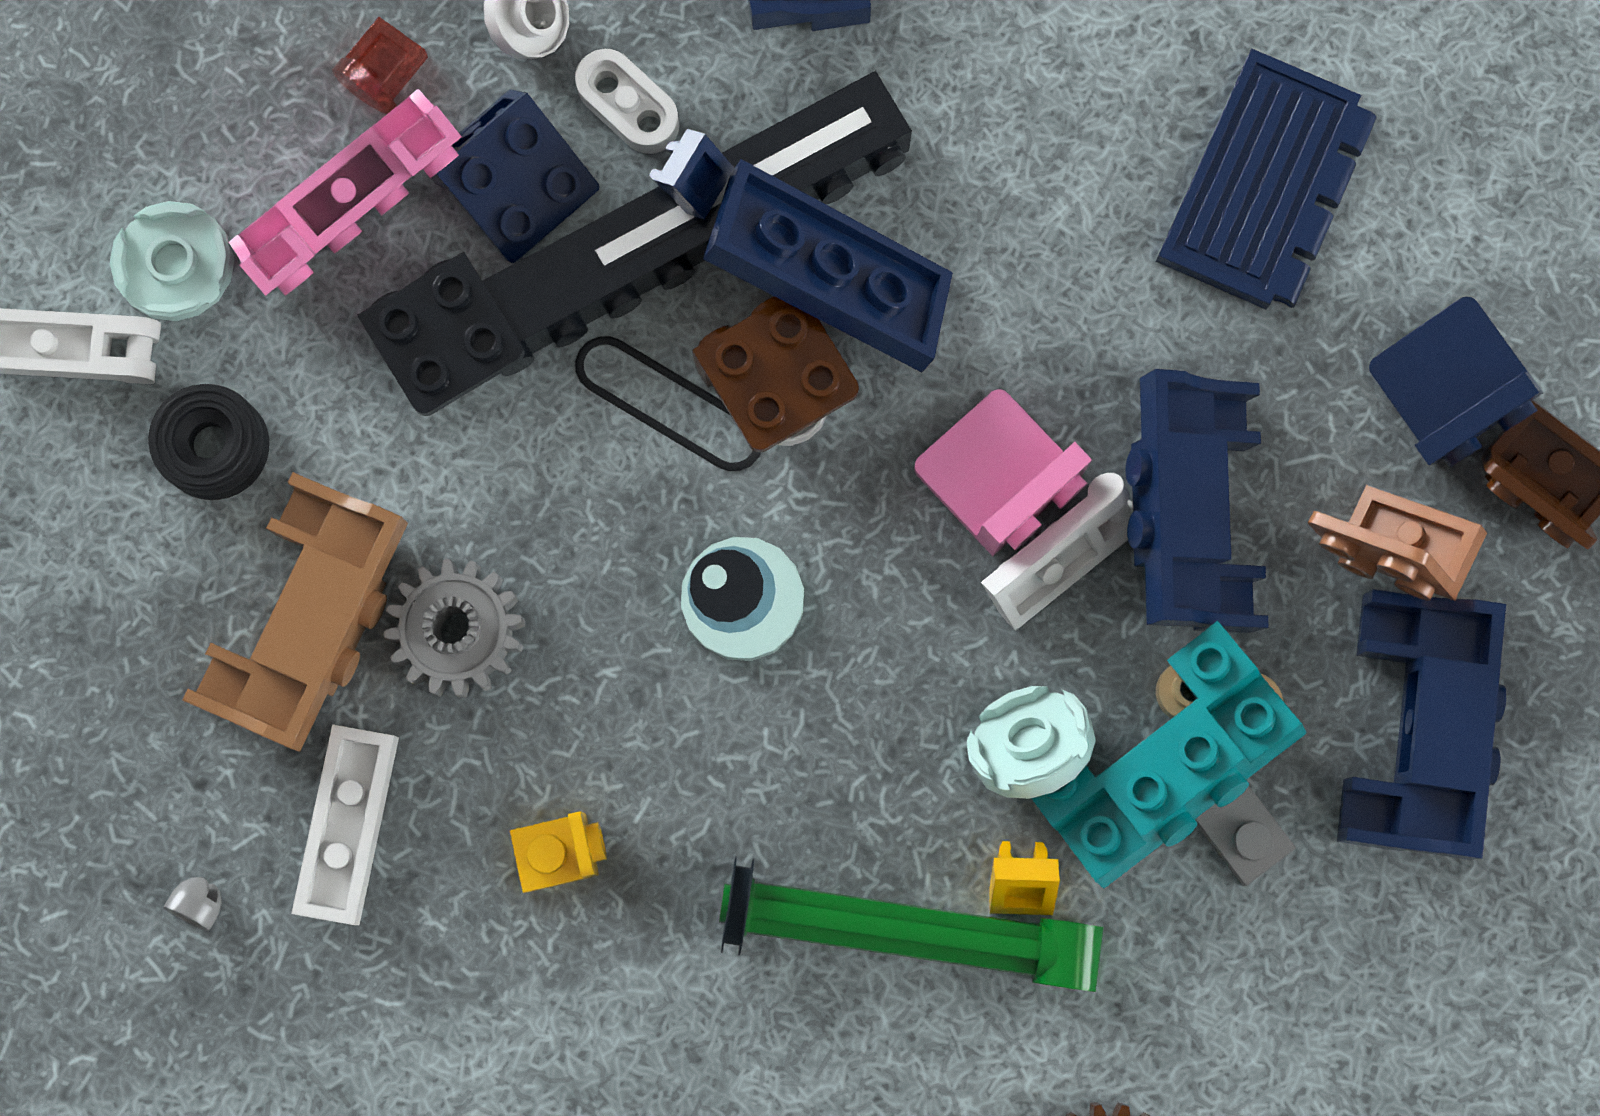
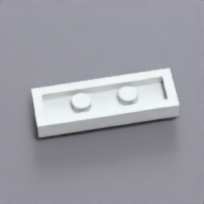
M332 724L291 914L350 925H360L398 745V737Z

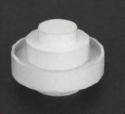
M485 0L484 21L491 39L502 52L515 59L542 58L555 52L564 41L569 27V6L566 0Z

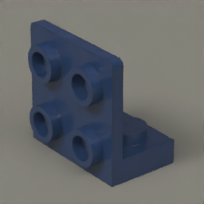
M511 89L459 132L462 137L451 145L459 156L431 177L436 185L449 190L501 255L511 263L519 260L600 188L599 183L527 92Z

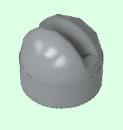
M203 877L190 878L179 883L172 891L163 908L177 918L199 929L210 931L222 906L221 891L215 884H208V881Z

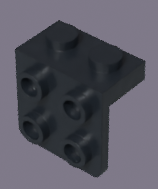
M465 252L458 254L452 259L435 264L420 278L398 291L383 295L371 307L357 314L415 411L422 416L434 414L519 363L524 357V348Z

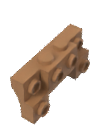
M292 472L288 484L294 488V491L280 520L271 517L266 529L282 539L303 547L250 660L210 643L205 653L213 657L197 691L187 689L182 700L300 752L327 694L333 696L338 685L345 687L353 677L360 659V652L355 649L365 628L373 629L382 616L387 602V595L382 593L386 585L382 578L408 523L400 515L338 492Z

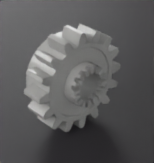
M450 559L443 560L441 575L434 576L422 566L418 569L422 584L415 589L411 585L402 582L398 588L407 598L403 606L388 605L386 612L399 620L398 627L384 631L385 639L389 642L401 644V648L390 657L391 661L398 667L413 664L408 671L406 679L415 686L422 683L429 676V692L435 696L441 697L447 684L452 685L455 695L460 699L467 698L469 684L474 682L485 691L492 689L489 675L495 670L508 675L512 670L508 663L504 661L507 653L522 652L523 645L512 638V631L525 627V620L520 615L509 614L508 612L509 609L518 603L517 596L513 591L497 595L496 593L501 588L503 579L497 573L492 572L481 581V567L474 561L468 562L463 574L458 573L455 564ZM455 614L467 615L469 630L466 637L464 636L460 642L457 641L455 644H445L441 639V627L444 621Z

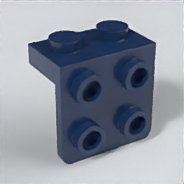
M1467 296L1458 299L1375 356L1369 365L1370 373L1419 442L1414 446L1429 466L1437 464L1443 459L1449 468L1455 466L1482 448L1476 437L1497 423L1506 432L1538 411L1531 401L1543 394V391L1477 300Z

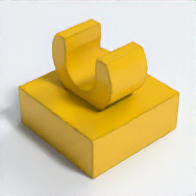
M1003 841L1001 843L998 858L994 857L989 886L990 914L1053 915L1060 883L1058 859H1047L1048 851L1043 842H1035L1033 858H1013L1011 856L1010 841Z

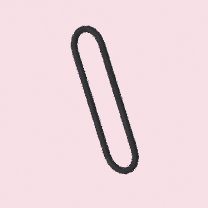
M600 336L587 341L579 350L575 360V372L579 381L588 390L716 467L727 471H741L752 466L760 457V452L752 451L745 460L730 463L724 461L593 383L584 371L586 355L594 347L611 345L729 414L719 398L622 340L611 336Z

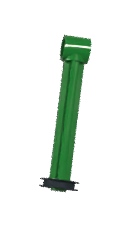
M735 856L731 884H724L719 923H724L721 953L723 952L724 943L739 945L738 955H740L743 938L748 933L1029 975L1033 979L1032 983L1096 992L1103 927L1046 918H1040V922L1034 924L755 882V878H753L754 858L751 868L736 866L737 856Z

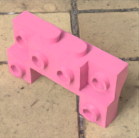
M419 89L416 90L228 243L241 261L239 266L265 296L276 287L286 296L314 273L307 265V262L327 245L335 254L362 232L355 222L374 207L382 216L409 194L403 186L406 180L416 175L422 169L431 178L459 156L451 145L462 136L438 106H434Z

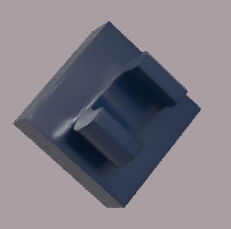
M687 129L680 141H672L667 144L665 149L671 156L662 171L652 169L649 175L665 193L671 196L686 214L705 220L726 185L734 166L706 134Z

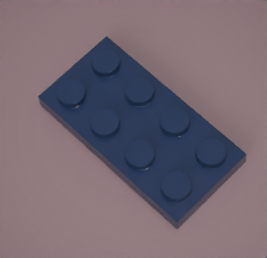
M741 159L729 176L703 260L922 373L935 358L953 272Z

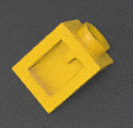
M582 811L570 813L568 817L510 830L523 893L599 876L596 862L607 859L604 838L599 822L588 824L586 814Z

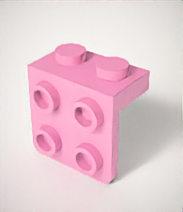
M997 389L988 394L922 453L915 462L914 470L922 482L980 544L994 556L1007 543L1014 550L1025 543L1042 526L1036 517L1054 502L1061 509L1088 484L1081 476L1092 459L1076 442L1072 443L1063 452L1006 391Z

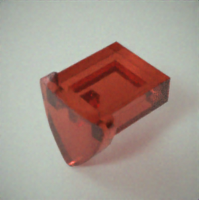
M378 17L345 58H341L331 70L337 80L352 94L376 110L388 114L397 106L393 101L394 98L426 61L428 55L424 48L381 17Z

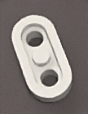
M600 49L589 53L581 60L575 74V82L580 99L589 110L629 147L641 153L653 154L665 150L669 142L675 141L679 132V118L675 103L625 55L612 49ZM604 78H613L618 82L616 89L610 93H602L596 87L598 82ZM645 117H655L661 122L658 129L653 132H644L638 127L640 121Z

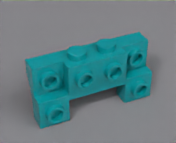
M1218 621L1167 659L1175 673L1197 698L1194 702L1098 776L1086 765L1074 780L1055 792L1031 798L1051 826L1059 832L1094 881L1103 889L1163 843L1170 847L1189 836L1197 826L1195 819L1214 804L1218 807H1224L1236 800L1248 788L1249 782L1247 779L1307 734L1300 720L1263 678L1255 664Z

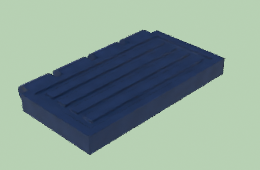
M1251 48L1155 262L1265 310L1269 307L1272 300L1294 308L1311 268L1308 264L1291 257L1292 253L1311 261L1316 259L1334 215L1327 209L1314 203L1318 201L1334 209L1338 208L1356 167V162L1337 151L1340 149L1359 157L1377 119L1373 112L1357 106L1362 95Z

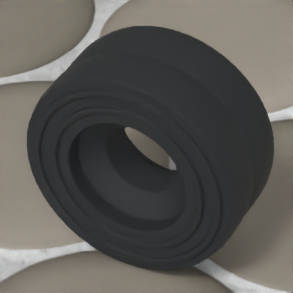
M197 384L175 392L158 408L149 429V450L153 463L159 473L184 493L199 499L220 500L241 493L259 477L265 467L269 454V434L261 415L240 394L220 385ZM207 427L221 428L226 438L222 451L212 458L198 457L194 450V440L197 434Z

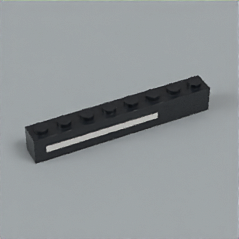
M875 70L722 152V154L734 168L742 159L817 200L820 199L824 204H830L848 194L854 186L852 181L871 171L875 176H882L901 165L906 159L904 153L908 152L910 148L912 130ZM727 183L705 220L686 214L671 196L658 186L484 279L483 283L524 348L523 359L502 372V376H510L524 370L534 361L533 353L553 342L556 347H564L576 342L588 332L587 324L607 313L612 319L628 314L642 302L640 296L655 287L662 285L664 290H669L689 280L695 273L693 267L705 261L703 258Z

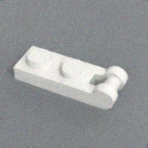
M0 308V374L116 380L126 383L154 384L157 365L151 361L152 345L160 340L161 322L139 316ZM112 339L127 340L126 357L110 356Z
M1105 473L1096 477L1090 483L1088 496L1059 520L1050 524L1044 532L1009 560L1003 562L997 570L981 582L1001 616L1015 631L1128 540L1127 526L1130 515L1133 512V502L1128 500L1129 491L1121 476L1115 473Z

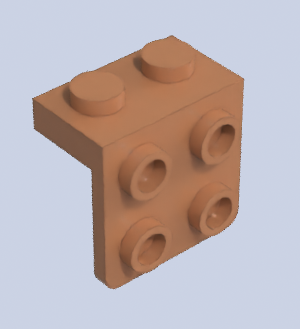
M1366 485L1349 522L1318 511H1313L1308 521V524L1321 537L1319 545L1339 556L1338 565L1367 579H1373L1376 572L1396 579L1394 585L1398 589L1426 601H1430L1434 593L1454 601L1456 600L1487 535L1486 530L1480 524Z

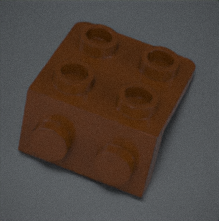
M775 296L758 305L752 311L751 316L734 326L726 325L712 331L699 342V346L692 349L695 368L707 388L710 386L714 387L746 442L755 452L761 453L771 449L853 401L858 395L859 385L819 319Z
M1532 400L1531 402L1538 411L1508 431H1502L1482 455L1484 470L1487 472L1484 477L1489 481L1486 486L1515 509L1524 501L1537 512L1534 515L1540 520L1537 525L1568 549L1576 541L1589 550L1597 541L1591 525L1600 516V450L1536 401Z

